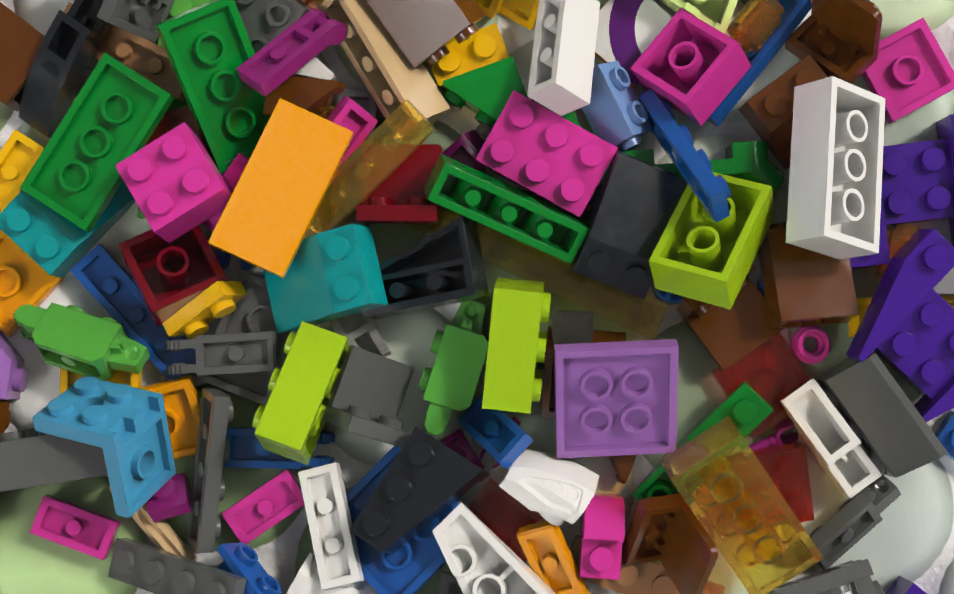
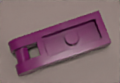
M313 8L236 68L241 81L266 97L327 46L342 43L346 37L347 28L345 24L336 19L329 20V16L323 11Z

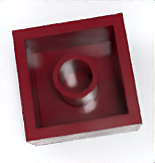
M197 225L170 243L151 229L118 244L123 260L157 327L163 325L164 321L216 281H228L200 225Z

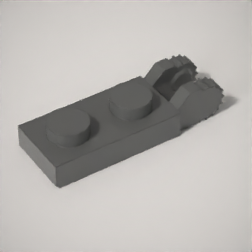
M276 331L195 336V339L166 341V350L176 352L195 348L196 364L173 363L167 366V375L197 373V376L267 372L274 371L278 367Z

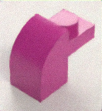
M595 493L580 516L581 548L579 576L620 580L622 542H624L625 538L624 499L621 495Z

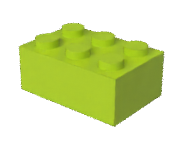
M712 172L715 177L721 175L730 189L731 197L727 199L730 216L715 223L693 190L687 185L649 259L655 289L731 310L775 216L773 192L770 185Z
M497 277L493 291L482 409L531 414L532 402H540L543 370H535L536 362L544 363L547 332L539 331L540 322L548 323L551 302V293L543 292L544 282Z
M304 321L301 322L297 332L293 330L290 332L284 347V353L288 354L282 369L279 367L275 368L268 385V390L272 391L266 406L261 404L258 407L252 423V427L256 428L254 434L263 449L305 465L309 464L326 422L322 420L349 348L347 337Z

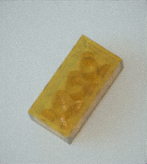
M729 416L660 460L670 480L749 594H768L823 559V556Z

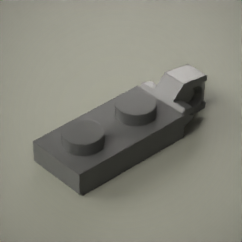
M882 474L881 477L865 487L855 498L845 502L840 507L838 513L823 526L817 527L810 534L809 539L802 545L814 562L822 570H827L883 520L880 513L901 495L896 485Z

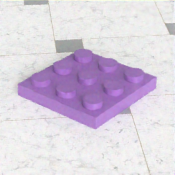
M677 340L554 344L555 444L557 458L676 453L679 357Z

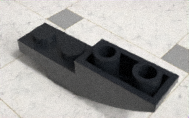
M75 0L68 13L59 10L31 66L24 87L18 117L48 138L52 137L71 107L73 100L91 75V72L86 70V67L112 24L97 17L103 0Z

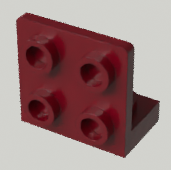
M364 145L363 205H356V221L363 224H442V206L427 200L424 192V186L440 153L442 154L441 145Z

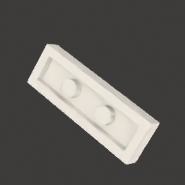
M334 462L298 472L321 589L329 590L364 581L355 534L349 531L352 527V520L340 464Z

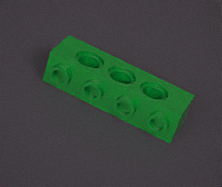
M441 153L424 186L427 200L572 264L589 231V227L581 218L578 219L546 201Z

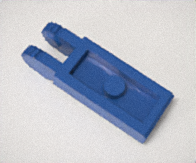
M227 427L226 439L229 443V458L226 463H223V467L303 469V467H319L334 463V457L317 455L311 457L308 465L302 464L263 449L254 434L256 428ZM321 432L317 444L335 442V433Z

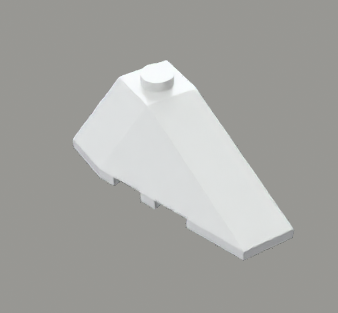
M462 502L432 531L463 594H556Z

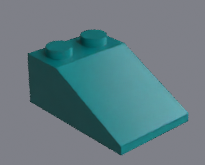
M123 180L92 231L88 232L22 190L0 213V229L49 275L65 278L70 269L97 244L136 201Z
M352 223L303 239L284 279L263 269L277 334L299 329L302 321L316 325L388 305L370 227Z

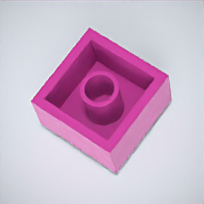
M680 8L630 69L645 91L652 89L661 101L667 100L673 109L699 126H702L750 69L751 64L739 42Z
M185 122L115 165L154 233L168 243L225 209L232 195V191L201 140Z

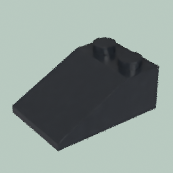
M618 151L584 220V223L589 227V231L571 264L572 272L645 299L654 282L649 259L688 185L685 179Z

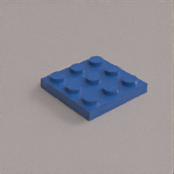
M394 446L346 494L352 525L402 448ZM459 501L444 510L432 520L431 524L394 554L382 553L355 535L363 577L378 594H416L447 563L432 531L460 504Z

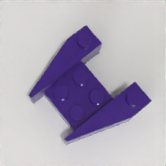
M954 114L935 122L938 140L883 146L879 254L850 258L851 269L875 267L891 263L886 226L948 219L951 243L954 247Z
M934 228L918 229L891 258V263L888 264L846 353L850 359L864 362L873 351L922 396L914 407L925 422L954 408V308L933 289L954 267V247Z

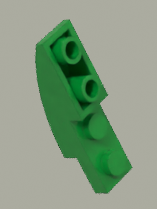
M744 380L719 405L715 404L676 444V453H667L637 486L632 495L639 501L648 497L681 493L685 499L716 470V465L773 411V407Z

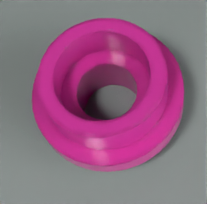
M819 326L801 327L793 334L791 339V350L794 356L806 364H816L823 361L831 349L829 335ZM808 337L813 338L816 342V347L812 352H808L804 348V341Z

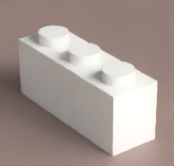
M539 0L527 96L560 116L590 104L600 2L597 0Z

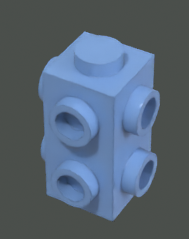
M619 61L598 64L593 68L590 104L580 109L584 112L592 128V134L624 152L641 145L643 142L640 137L653 129L648 121V113L644 105L638 101L630 85L631 80L627 71L621 67Z

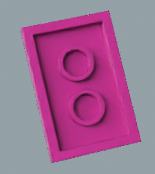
M513 91L478 153L475 162L579 219L618 148L522 94Z

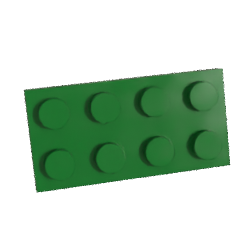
M212 0L155 24L205 147L222 174L226 172L239 153L249 158L251 157L270 119V116L263 114L265 96L241 81L236 68L255 54L234 0Z
M104 52L20 189L81 229L91 232L123 181L115 165L146 145L175 97Z

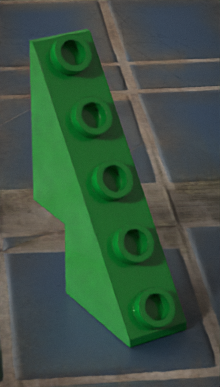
M513 56L443 81L444 99L457 109L461 110L463 106H466L475 112L476 116L474 119L489 130H492L513 91L528 98ZM575 110L561 116L580 126ZM599 182L595 191L601 187V182Z

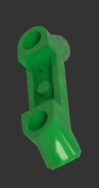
M767 141L732 142L725 148L726 159L709 160L712 172L772 186L773 194L784 182V173L768 161ZM653 149L623 152L683 177L674 163L655 164Z

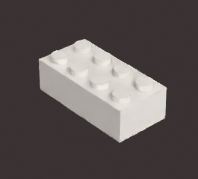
M834 76L794 87L786 243L837 259L879 254L885 98Z

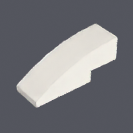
M811 378L780 401L801 437L843 497L852 498L882 476L859 445L862 442L814 378Z

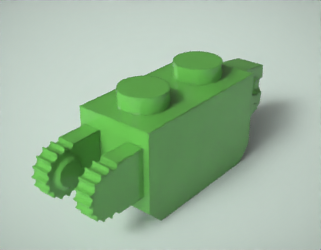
M472 300L461 302L451 325L446 324L444 331L438 329L436 331L430 352L436 353L437 356L432 369L425 367L418 388L425 391L423 400L430 402L424 426L426 427L425 430L431 433L432 436L434 434L436 436L438 434L441 435L442 432H445V428L448 427L446 424L449 423L453 409L462 411L471 406L488 351V342L485 336L481 335L486 305Z
M51 302L48 309L26 304L18 307L13 314L15 322L18 326H21L20 331L28 341L31 340L35 343L45 363L82 376L106 380L111 378L116 370L139 374L150 356L146 346L126 337L122 325L116 320L105 316L98 318L89 315L73 305L65 307Z

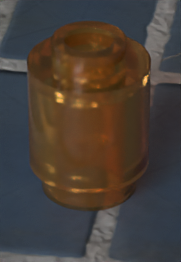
M749 0L729 24L727 31L732 39L739 42L744 53L748 51L758 52L782 22L781 16L784 13V8L777 0Z

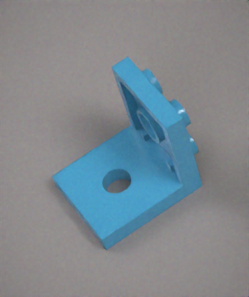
M83 376L32 417L34 428L37 432L103 449L115 513L118 516L130 518L176 474L163 394L131 387L127 384L108 382L96 377Z

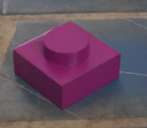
M185 472L174 475L148 500V514L153 522L192 512L190 481Z

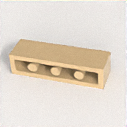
M324 0L318 8L329 16V20L336 19L345 24L347 34L340 44L398 140L431 126L450 109L424 64L422 63L415 68L412 66L366 0Z

